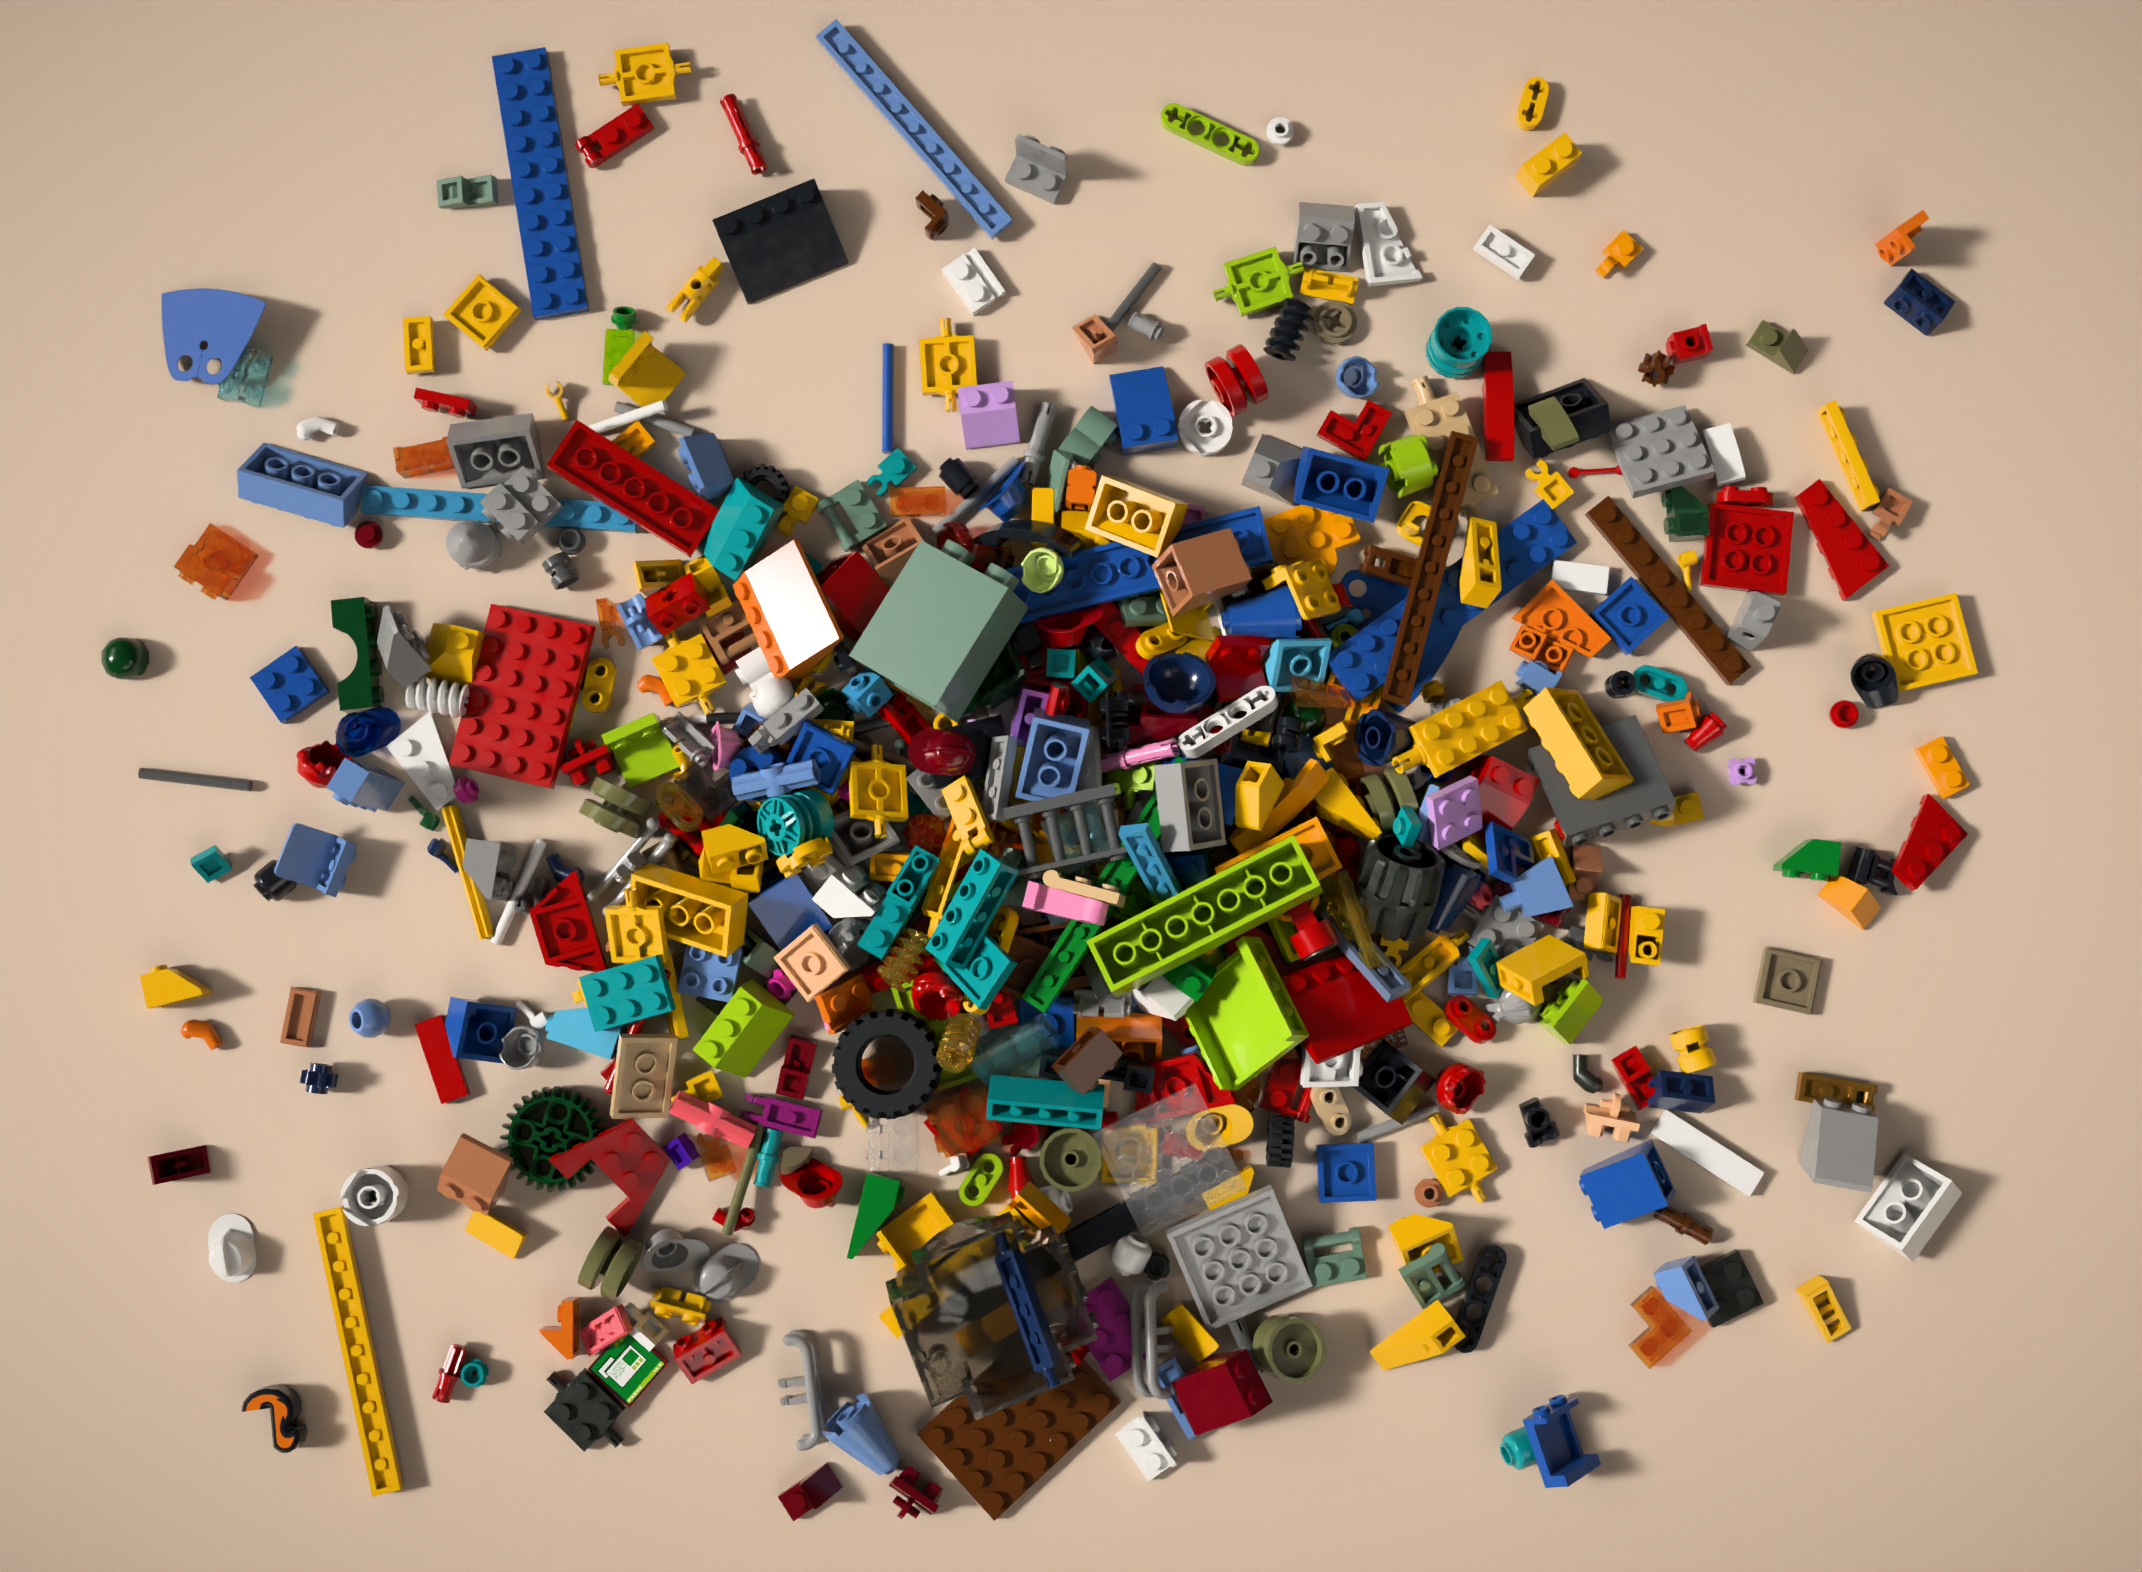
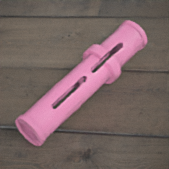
M1172 738L1158 743L1130 749H1119L1115 753L1100 755L1101 772L1106 773L1122 768L1128 770L1138 764L1176 757L1179 755L1178 751H1180L1178 742Z

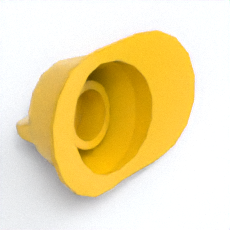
M1228 1104L1198 1111L1188 1121L1186 1137L1193 1147L1204 1151L1235 1144L1245 1140L1251 1134L1254 1126L1253 1117L1247 1109L1237 1104Z

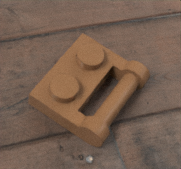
M739 599L734 600L732 606L697 621L722 665L730 662V658L757 644V638L754 633L725 649L720 644V642L751 626L746 619V614Z

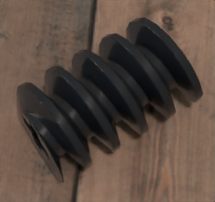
M1285 298L1282 303L1283 308H1280L1278 312L1279 317L1274 321L1275 327L1270 330L1269 334L1271 337L1267 338L1265 342L1267 347L1263 348V350L1277 359L1295 361V355L1290 352L1291 350H1300L1301 347L1295 343V340L1304 341L1305 337L1299 331L1307 332L1309 327L1303 322H1312L1313 317L1307 313L1311 308L1306 303L1293 298Z

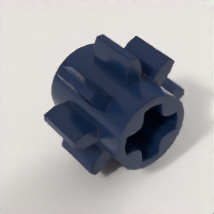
M311 1063L310 1069L302 1070L300 1083L307 1085L306 1092L328 1094L329 1088H336L339 1074L332 1072V1065Z

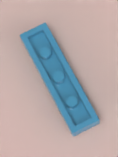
M1140 823L1120 826L1118 835L1154 903L1157 905L1183 892L1149 824Z

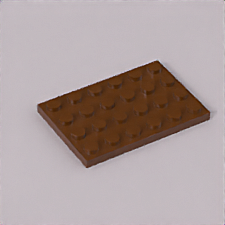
M1022 1336L917 1433L921 1440L994 1521L1121 1403V1399L1085 1359L1074 1368L1060 1352L1061 1361L1054 1367L1060 1385L1048 1389L1043 1372L1034 1371Z

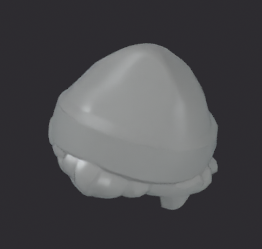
M473 520L463 521L454 525L446 538L447 551L452 559L465 570L473 568L478 572H482L486 567L493 565L499 559L502 544L496 529H491L486 524L481 523V521Z
M847 917L835 924L829 931L828 938L851 966V969L848 971L862 967L864 963L868 962L870 953L857 945L870 924L868 919Z

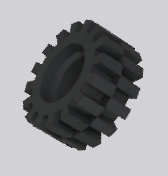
M760 464V467L756 468L754 465L751 466L752 470L749 472L747 470L743 472L744 477L742 479L753 486L761 481L772 483L774 486L772 498L784 505L789 497L788 491L790 489L787 480L779 470H776L771 465L766 467L765 464Z
M1269 1115L1266 1137L1267 1166L1291 1167L1295 1138L1294 1116Z

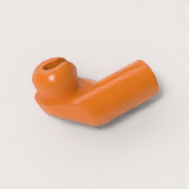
M647 674L638 681L637 687L642 693L650 691L658 693L665 707L674 704L661 677Z
M188 1020L181 1028V1034L184 1038H203L210 1050H214L223 1044L213 1025L208 1021Z

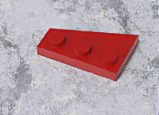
M1929 793L1922 796L1919 803L1921 807L1917 816L1911 822L1910 826L1912 828L1907 840L1903 842L1891 870L1910 891L1917 890L1968 835Z

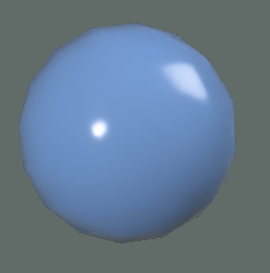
M364 999L358 1002L350 1012L349 1021L351 1028L364 1038H373L383 1034L390 1022L389 1008L377 999Z

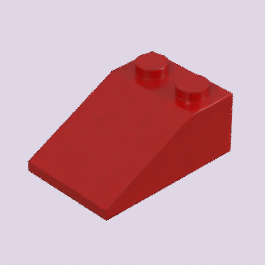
M1478 756L1471 776L1478 779L1483 829L1475 833L1485 840L1484 826L1492 821L1512 831L1530 805L1540 779L1494 756Z

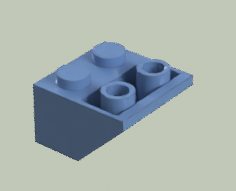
M715 433L679 438L681 448L677 449L683 464H686L688 470L692 471V473L688 474V477L699 496L704 495L710 502L728 494L735 481V477Z

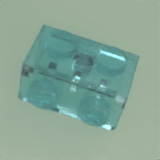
M246 346L232 371L219 383L217 398L225 402L245 403L252 407L260 408L273 356L254 347Z

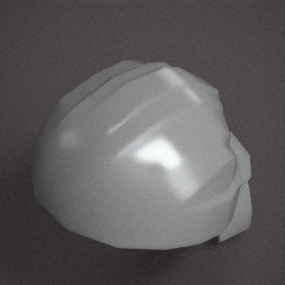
M1503 989L1497 1001L1485 1005L1484 1008L1486 1011L1495 1013L1491 1017L1495 1024L1503 1019L1510 1023L1522 1024L1530 1022L1537 1017L1542 1003L1534 1006L1508 990Z

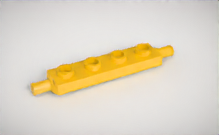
M1461 929L1451 939L1441 934L1399 969L1400 973L1412 985L1409 993L1402 996L1404 1003L1408 1002L1460 958L1458 947L1470 938L1464 929Z

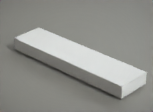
M1664 1110L1650 1133L1746 1196H1751L1764 1174L1763 1171L1668 1110Z

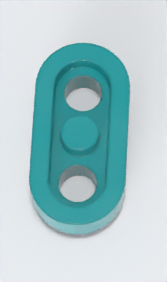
M1650 665L1640 666L1632 672L1636 680L1634 690L1637 693L1665 703L1682 700L1687 693L1685 680L1676 674ZM1641 676L1647 677V685L1641 684ZM1667 685L1673 686V695L1666 691Z

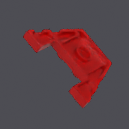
M628 1119L599 1133V1136L585 1143L580 1142L572 1146V1149L560 1155L557 1153L549 1158L550 1162L567 1180L591 1159L627 1195L606 1216L607 1220L624 1237L629 1233L671 1161V1158L634 1119Z

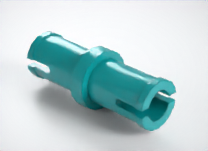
M765 1128L761 1153L757 1154L759 1163L755 1181L753 1182L754 1185L772 1187L771 1183L775 1165L780 1160L778 1151L784 1131Z

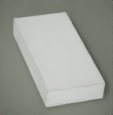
M1554 560L1552 562L1551 579L1564 591L1605 596L1607 594L1610 567Z

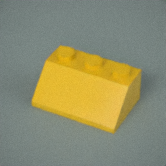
M1102 475L1085 530L1159 558L1180 531L1188 503L1117 476Z

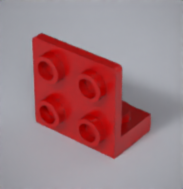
M1217 635L1205 653V657L1215 673V692L1218 701L1234 702L1260 686H1267L1260 660L1271 646L1269 638Z

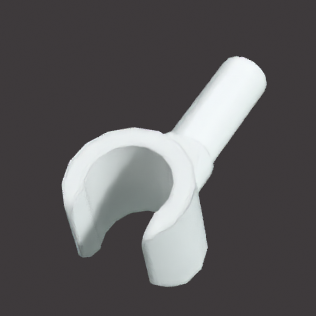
M518 1000L515 1005L527 1015L532 1027L544 1030L549 1016L544 1011L536 1015L526 1004Z
M967 1153L951 1155V1164L941 1169L939 1174L940 1176H945L950 1172L969 1168Z

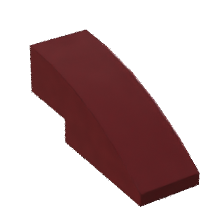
M1141 704V714L1128 713L1129 718L1112 719L1113 722H1130V726L1113 728H1129L1130 743H1127V745H1136L1166 739L1197 725L1198 710L1190 714H1169L1154 704Z

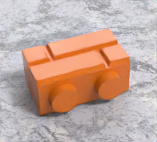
M1076 465L1075 469L1068 471L1066 511H1091L1096 494L1097 473L1090 466Z

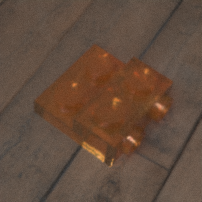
M210 523L194 546L188 545L174 567L180 570L178 576L191 585L195 581L201 584L203 587L200 591L214 600L218 596L228 600L259 555Z
M985 1085L929 1102L931 1108L926 1109L927 1117L931 1126L936 1124L939 1136L934 1137L938 1153L944 1152L945 1158L1001 1141L996 1120L986 1119L988 1092Z

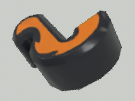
M269 1385L251 1393L245 1399L241 1412L270 1408L273 1447L277 1451L288 1453L305 1442L307 1437L306 1425L301 1424L297 1426L295 1423L301 1412V1400L296 1391L286 1385Z

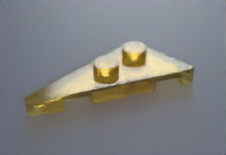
M1347 870L1336 872L1320 881L1319 883L1323 891L1322 895L1327 900L1325 909L1334 918L1336 925L1347 940L1354 939L1361 949L1358 952V956L1367 965L1368 969L1380 966L1377 952L1364 919V911L1359 905L1354 891V883L1349 877Z

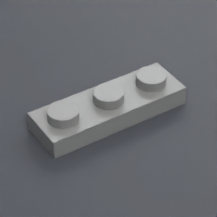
M1009 735L992 737L982 800V810L987 822H1005L1003 808L1009 807V791L1013 782L1014 759L1017 755L1016 745L1018 738Z

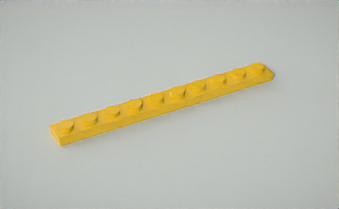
M341 1206L313 1213L373 1497L401 1490L404 1486L348 1221L343 1211L344 1207Z

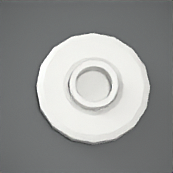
M1460 840L1440 849L1449 858L1466 867L1478 869L1482 865L1463 850Z

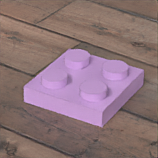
M1470 775L1426 796L1432 847L1440 850L1483 829L1477 778Z

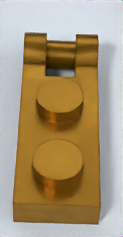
M1798 1072L1795 1100L1813 1103L1814 1099L1824 1100L1825 1097H1831L1842 1101V1104L1852 1105L1853 1102H1856L1857 1091H1861V1103L1870 1106V1109L1875 1113L1876 1105H1873L1874 1094L1878 1093V1085Z

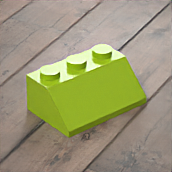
M751 978L739 987L693 1048V1051L712 1067L746 1078L791 1021L795 1013Z

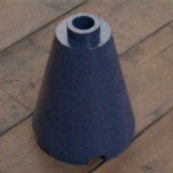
M1373 709L1368 713H1364L1356 724L1354 734L1355 743L1359 742L1360 751H1357L1358 756L1365 764L1370 766H1381L1392 762L1393 757L1411 749L1413 737L1408 728L1419 721L1379 709Z
M1442 853L1440 855L1445 860L1444 875L1439 899L1427 927V930L1439 934L1440 930L1447 931L1487 877L1481 870L1476 869L1473 872L1470 867L1459 864Z

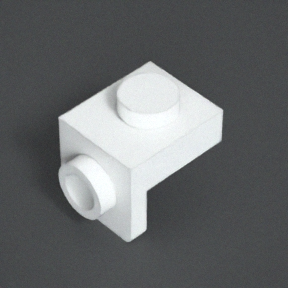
M831 854L825 857L826 861L823 864L814 868L807 865L803 871L820 888L833 873L844 867Z

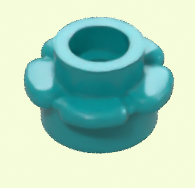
M471 1359L469 1363H465L460 1371L461 1379L469 1387H480L486 1382L489 1368L480 1359ZM474 1370L477 1371L476 1376L472 1374Z

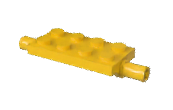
M1502 680L1410 726L1408 730L1413 737V745L1410 750L1392 758L1393 766L1404 762L1395 770L1402 774L1418 764L1425 765L1430 768L1434 778L1528 730L1519 712L1534 698L1525 700L1526 697L1533 694L1532 691L1525 689L1510 697Z

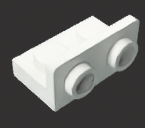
M1141 1412L1115 1431V1435L1149 1482L1168 1467H1175L1177 1465L1175 1456L1178 1453L1169 1440L1165 1442L1158 1434L1161 1428L1152 1416L1147 1418Z

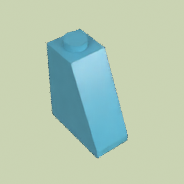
M588 1008L555 1011L554 1015L549 1016L545 1031H548L547 1039L612 1060L617 1056L619 1034H625L628 1023L595 1032Z

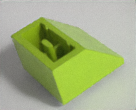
M1585 979L1565 980L1557 989L1558 997L1554 1002H1548L1539 1012L1541 1018L1537 1023L1563 1044L1570 1045L1604 1002L1601 995Z

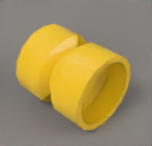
M1705 1024L1684 1028L1668 1035L1673 1050L1679 1052V1056L1676 1059L1681 1072L1690 1073L1718 1063L1713 1047L1707 1046L1709 1036ZM1697 1042V1048L1687 1050L1686 1045Z

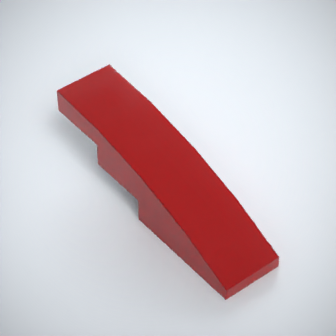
M1487 351L1482 359L1484 378L1482 384L1484 407L1482 424L1485 460L1513 462L1515 428L1511 352Z

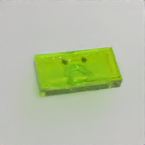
M606 329L602 379L604 385H614L608 380L609 374L633 346L635 341V332L633 330Z

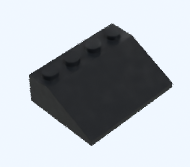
M815 179L712 220L747 304L849 263Z

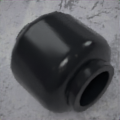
M271 860L254 875L256 883L253 886L268 902L271 899L281 901L297 887V882L275 875L274 869L277 860Z

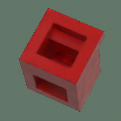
M1706 324L1674 332L1666 342L1667 355L1672 356L1674 365L1706 358L1713 351ZM1690 339L1691 347L1686 344V340Z

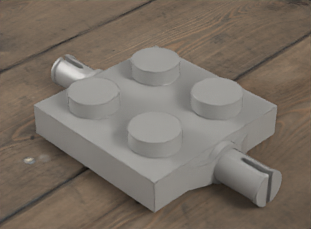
M1495 895L1492 904L1488 905L1481 912L1467 903L1460 913L1475 922L1469 935L1470 938L1465 943L1475 948L1481 938L1491 939L1501 959L1535 942L1544 927L1543 924L1532 917H1523L1518 908L1505 913L1500 905V896Z

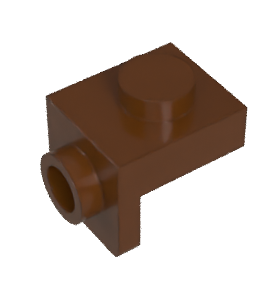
M922 190L915 199L917 208L931 219L930 223L925 227L926 236L931 240L935 235L940 236L948 227V213L943 208V203L934 194L929 196Z

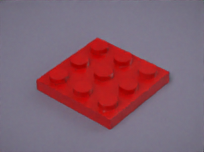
M1709 503L1700 586L1785 595L1787 593L1794 512Z

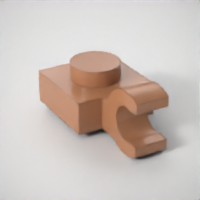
M1887 488L1872 512L1879 519L1871 528L1868 536L1878 541L1881 536L1884 537L1891 524L1895 527L1899 526L1913 501L1895 490Z

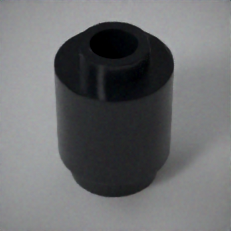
M949 458L940 466L941 473L939 478L956 496L960 495L963 499H966L979 487V483L976 481L977 477L960 458L955 460Z

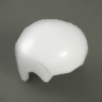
M783 677L769 678L758 685L757 697H752L756 713L761 717L769 719L795 697V692L790 681Z

